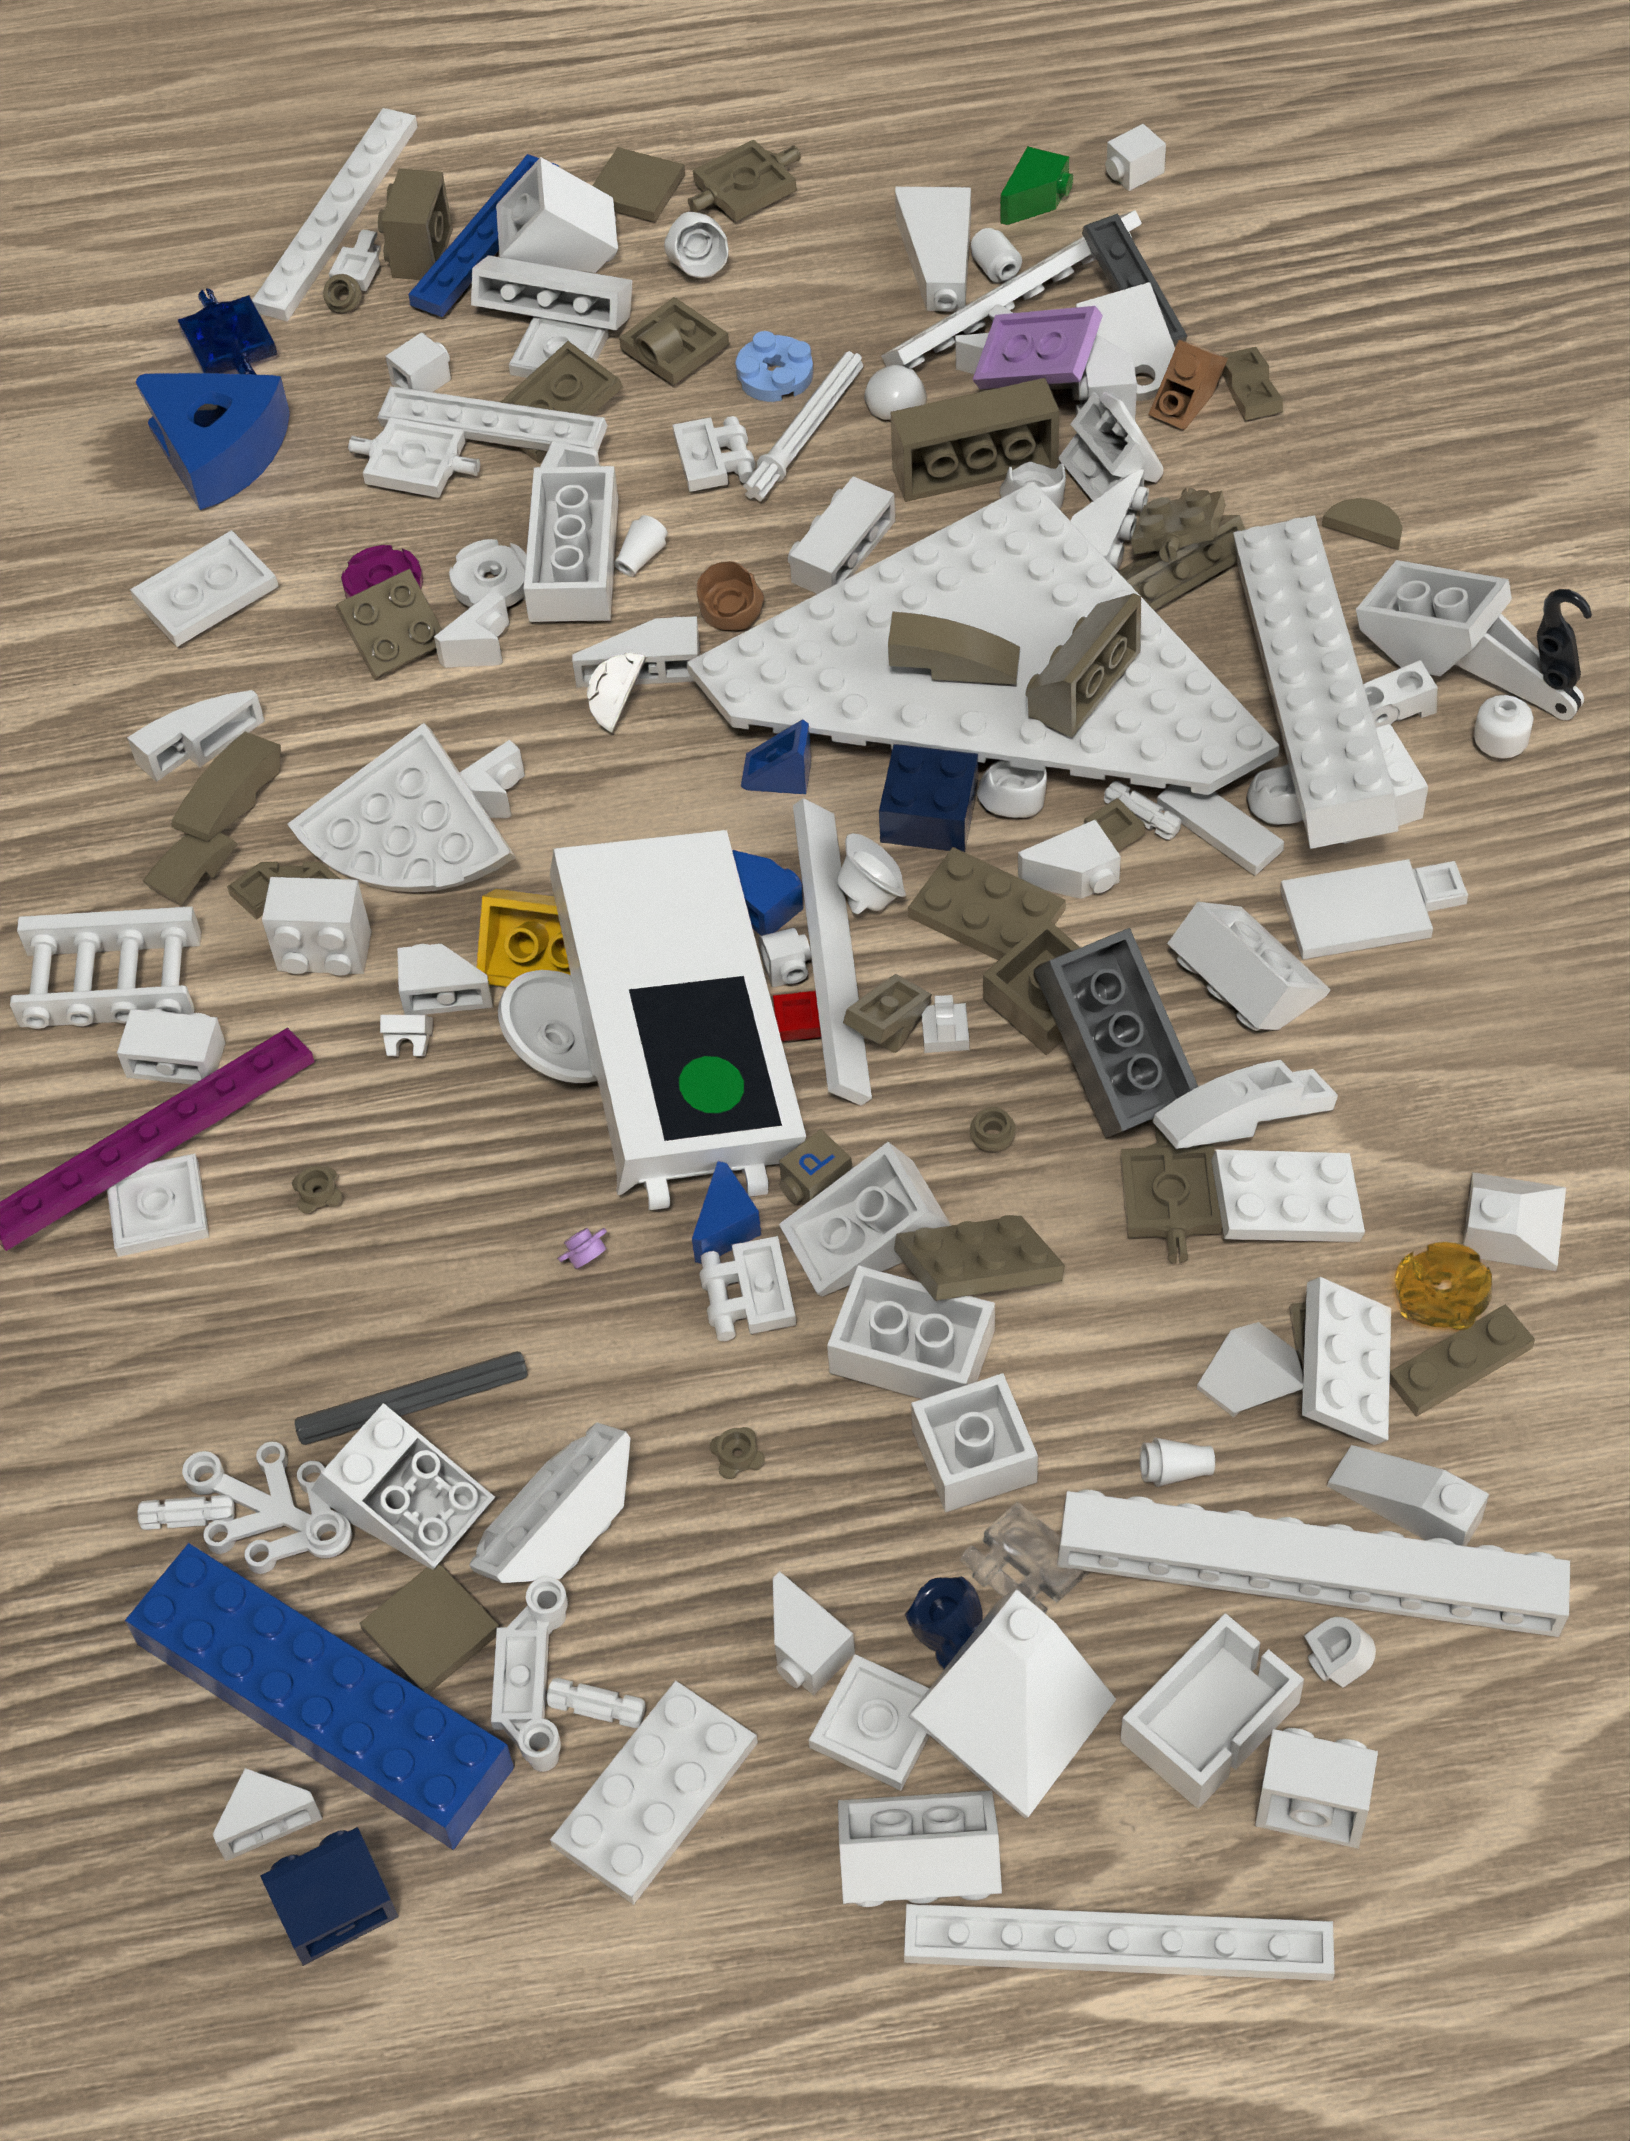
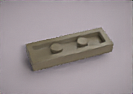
M1505 1304L1391 1370L1389 1384L1417 1417L1533 1349L1535 1338Z

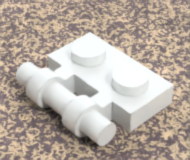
M711 417L673 425L674 439L689 492L728 485L727 473L733 471L739 475L740 481L745 483L754 472L755 460L752 452L747 450L746 447L748 443L745 428L740 425L737 417H727L723 422L724 427L714 428ZM726 446L732 452L721 453L720 447Z
M778 1236L733 1244L734 1261L721 1263L719 1254L714 1251L706 1252L701 1256L703 1269L700 1271L699 1276L701 1286L708 1292L709 1296L708 1320L709 1324L715 1327L719 1341H729L735 1337L733 1323L739 1319L747 1318L750 1334L796 1325L795 1311ZM739 1282L742 1297L728 1299L726 1287L728 1284Z

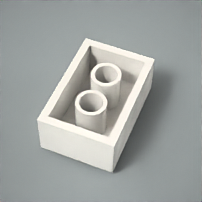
M858 1265L827 1345L829 1373L920 1399L977 1382L995 1332V1303L972 1296L935 1301L920 1282Z

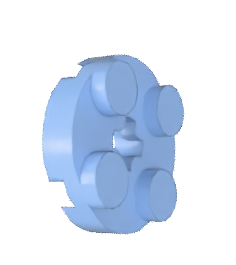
M769 331L756 333L753 336V341L746 344L740 350L735 362L737 380L742 383L743 391L750 397L761 401H782V395L793 391L795 397L804 392L813 379V361L809 344L792 337L774 335ZM770 366H780L776 367L773 371L768 370Z

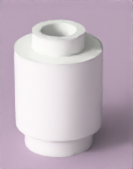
M985 228L973 237L971 241L972 257L993 282L1002 283L1008 281L1018 273L1022 264V257L1002 232L992 228Z

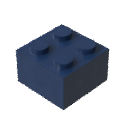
M893 744L879 808L880 843L950 851L954 847L965 852L978 790V754Z

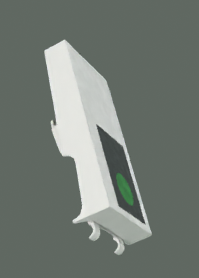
M727 830L553 849L550 879L592 1077L596 1076L603 1102L616 1166L617 1195L624 1194L637 1183H644L648 1194V1209L669 1208L670 1197L666 1180L713 1174L717 1161L727 1163L732 1171L742 1170L746 1177L747 1194L749 1197L768 1194V1178L765 1166L779 1164L780 1159L805 1142L806 1133Z

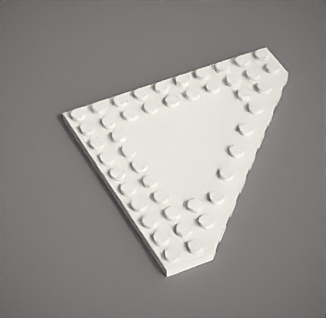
M1034 482L687 662L688 674L728 723L735 728L749 729L751 724L772 727L774 733L779 734L803 719L809 723V733L832 736V741L866 746L867 741L891 744V750L893 749V744L976 753L978 754V762L985 763L986 758L1010 761V767L1045 771L1047 766L1070 770V775L1105 780V776L1110 775L1131 778L1130 784L1164 789L1166 784L1191 787L1192 793L1206 795L1213 793L1279 755V744L1142 597L1141 652L1076 734L1071 738L1044 725L1039 720L1028 717V697H1026L1025 692L1030 679L1035 674L1042 673L1049 664L1050 657L1055 648L1059 645H1064L1071 637L1077 621L1083 616L1087 617L1098 603L1132 593L1139 595ZM892 611L949 619L995 634L1020 646L1017 684L932 680L931 669L889 666L888 639Z

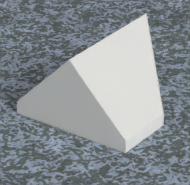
M1257 1322L1232 1329L1197 1384V1390L1232 1417H1235L1242 1410L1303 1389L1304 1375L1296 1350L1261 1323Z

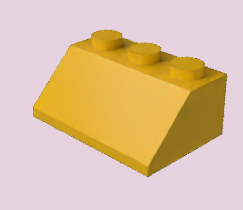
M494 889L482 896L476 968L488 976L489 985L507 987L516 977L536 970H552L571 975L554 896Z

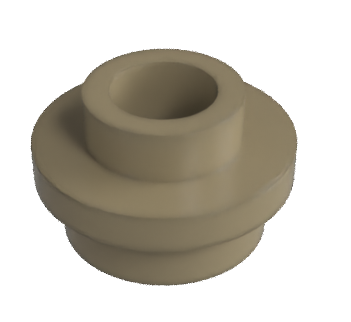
M347 274L332 276L324 286L323 296L325 303L329 308L338 313L352 311L357 307L361 299L359 283ZM342 288H347L349 291L348 297L340 301L338 297L339 291Z
M997 1107L985 1108L973 1118L970 1124V1137L973 1143L982 1150L989 1152L1001 1151L1009 1147L1015 1139V1123L1003 1109ZM988 1130H997L1000 1133L988 1134L986 1132Z

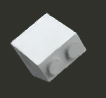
M542 157L535 162L496 205L499 255L501 258L596 273L605 262L611 261L617 253L618 242L613 197Z

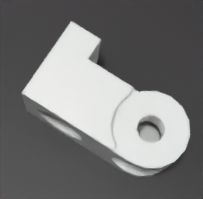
M1421 660L1363 684L1376 728L1392 724L1396 720L1399 721L1417 713L1421 718L1437 713L1438 687Z

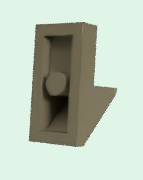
M894 974L848 1007L843 1024L856 1030L863 1037L896 1053L901 1049L926 1009L932 994Z

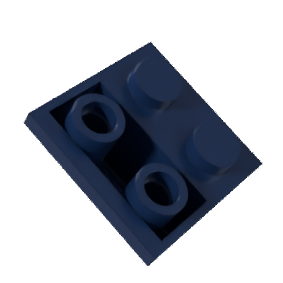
M358 1827L350 1831L340 1830L326 1836L318 1847L300 1856H286L274 1863L270 1871L260 1875L303 1966L399 1917Z

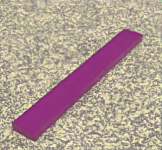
M287 1027L0 1201V1245L5 1251L11 1249L314 1063L312 1052Z

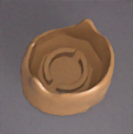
M727 561L710 565L697 580V598L700 612L704 621L711 627L721 630H744L751 626L760 614L764 602V594L756 583L754 575L749 573L741 564Z

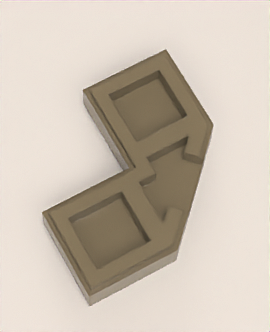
M260 862L227 887L230 896L257 920L264 912L270 877L340 878L322 862H303V866H279L278 862Z

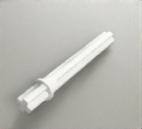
M850 351L844 353L768 454L759 457L757 468L743 485L747 490L745 495L748 498L752 499L755 497L758 501H762L775 482L784 479L788 465L863 368L860 354H853Z

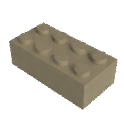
M1046 378L890 412L892 469L905 502L1005 480L1009 467H1012V470L1026 462H1033L1054 469L1058 467L1059 409Z

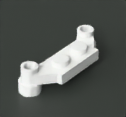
M542 1577L532 1582L526 1592L527 1606L508 1627L497 1628L491 1713L493 1730H504L520 1749L524 1759L530 1763L532 1768L540 1772L549 1771L557 1765L561 1748V1741L556 1726L545 1719L549 1634L565 1622L568 1599L563 1584L552 1577ZM540 1748H546L543 1751H537Z

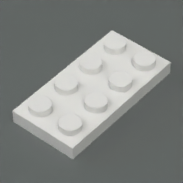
M675 1680L550 1839L552 1847L634 1905L757 1745V1735Z

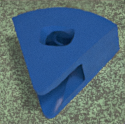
M155 373L142 374L136 379L137 388L153 415L148 420L149 429L199 510L219 504L248 487L266 470L282 445L288 427L290 411L281 376ZM204 404L217 405V409L198 410Z

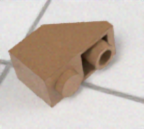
M1179 340L1148 415L1185 430L1213 396L1228 358L1196 344Z

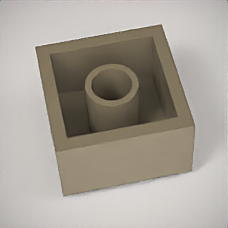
M399 168L394 184L390 183L388 186L385 210L381 209L378 215V230L380 233H384V260L390 264L392 278L421 280L447 249L453 227L443 172Z
M1048 918L1043 920L983 974V999L1045 1055L1049 1054L1059 1045L1063 1038L1034 973V969L1049 960L1081 948Z

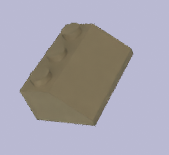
M1132 593L1098 603L1087 617L1083 616L1077 621L1071 637L1064 645H1059L1055 648L1050 657L1049 664L1042 673H1037L1030 679L1025 692L1026 697H1028V717L1039 720L1044 725L1071 738L1076 734L1141 652V596Z

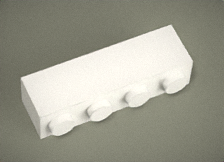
M489 255L472 268L471 305L610 330H617L630 318L632 280Z

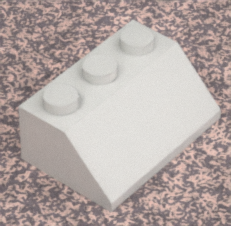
M1197 902L1167 943L1179 954L1177 960L1184 968L1195 974L1199 973L1208 982L1206 987L1209 992L1218 999L1229 1002L1238 1010L1237 1018L1244 1025L1256 1031L1259 1029H1281L1325 998L1330 992V989L1241 906Z
M992 1790L838 1800L843 1904L855 1903L862 1907H874L883 1904L885 1901L908 1900L912 1903L924 1904L930 1903L939 1897L960 1896L966 1900H981L990 1894L1002 1893L999 1836Z

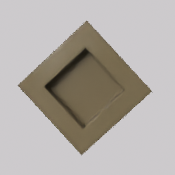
M1116 798L1084 819V824L1096 820L1117 852L1145 835V824L1119 798Z

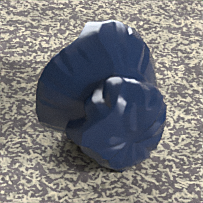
M962 1576L953 1578L940 1577L929 1580L920 1588L912 1605L905 1613L910 1629L921 1643L935 1652L936 1660L943 1670L983 1621V1611L978 1594L973 1585Z

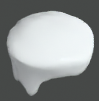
M686 212L681 214L670 227L664 243L665 252L669 260L687 275L696 278L714 276L723 268L728 258L729 249L725 233L714 219L701 213Z
M1026 462L1012 470V467H1009L1006 478L1000 486L1001 498L1034 482L1060 509L1063 504L1066 482L1064 464L1060 463L1056 469L1033 462Z
M998 760L990 766L979 782L977 790L979 801L989 812L1005 817L1028 818L1036 815L1044 805L1047 784L1046 769L1045 771L1010 767V761Z
M1289 764L1260 771L1248 788L1247 800L1250 811L1266 823L1273 825L1298 823L1303 820Z

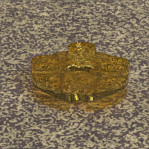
M1437 1242L1427 1245L1426 1252L1419 1253L1415 1257L1414 1252H1411L1402 1259L1395 1273L1396 1297L1400 1304L1401 1314L1408 1320L1417 1321L1432 1327H1451L1455 1330L1469 1329L1476 1322V1317L1486 1310L1492 1298V1273L1489 1266L1486 1268L1480 1262V1255L1476 1251L1457 1243ZM1443 1280L1451 1281V1288L1438 1289L1432 1286L1440 1285Z

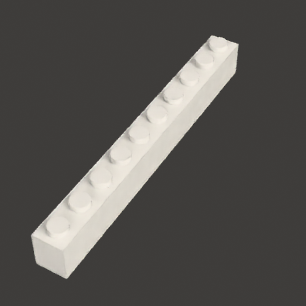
M1095 1490L1067 1491L1057 1567L1554 1637L1560 1636L1569 1617L1570 1561L1555 1559L1553 1555L1544 1552H1533L1526 1555L1505 1552L1502 1548L1493 1545H1482L1477 1548L1455 1545L1452 1541L1443 1538H1432L1425 1541L1404 1538L1403 1535L1392 1531H1382L1377 1534L1354 1531L1351 1527L1342 1524H1332L1324 1527L1304 1524L1301 1520L1291 1517L1273 1520L1254 1517L1251 1513L1240 1510H1233L1227 1513L1204 1510L1201 1506L1190 1503L1172 1506L1154 1503L1151 1499L1145 1497H1130L1128 1499L1107 1497Z

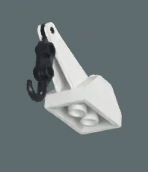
M1396 560L1356 608L1360 630L1401 668L1421 660L1430 675L1441 676L1452 666L1457 665L1537 705L1561 720L1572 719L1584 703L1582 692L1575 686L1581 677L1576 637L1571 625L1563 618L1560 605L1563 602L1572 603L1581 610L1584 618H1591L1590 605L1584 597L1575 591L1557 589L1550 592L1545 598L1543 606L1544 615L1537 631L1538 649L1501 614L1512 600L1509 579Z

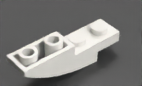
M1276 1060L1231 1072L1193 1089L1158 1111L1154 1115L1153 1123L1176 1149L1190 1148L1197 1145L1253 1137L1259 1121H1271L1273 1119L1333 1110L1338 1095L1314 1069L1292 1072L1281 1060Z

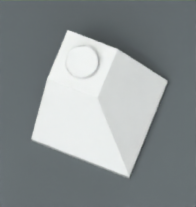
M1472 1172L1461 1256L1556 1271L1566 1187Z

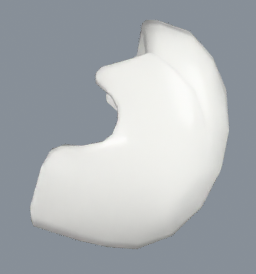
M892 365L880 369L870 378L865 390L864 399L873 416L883 420H891L890 412L926 404L927 394L922 381L914 370L902 365Z

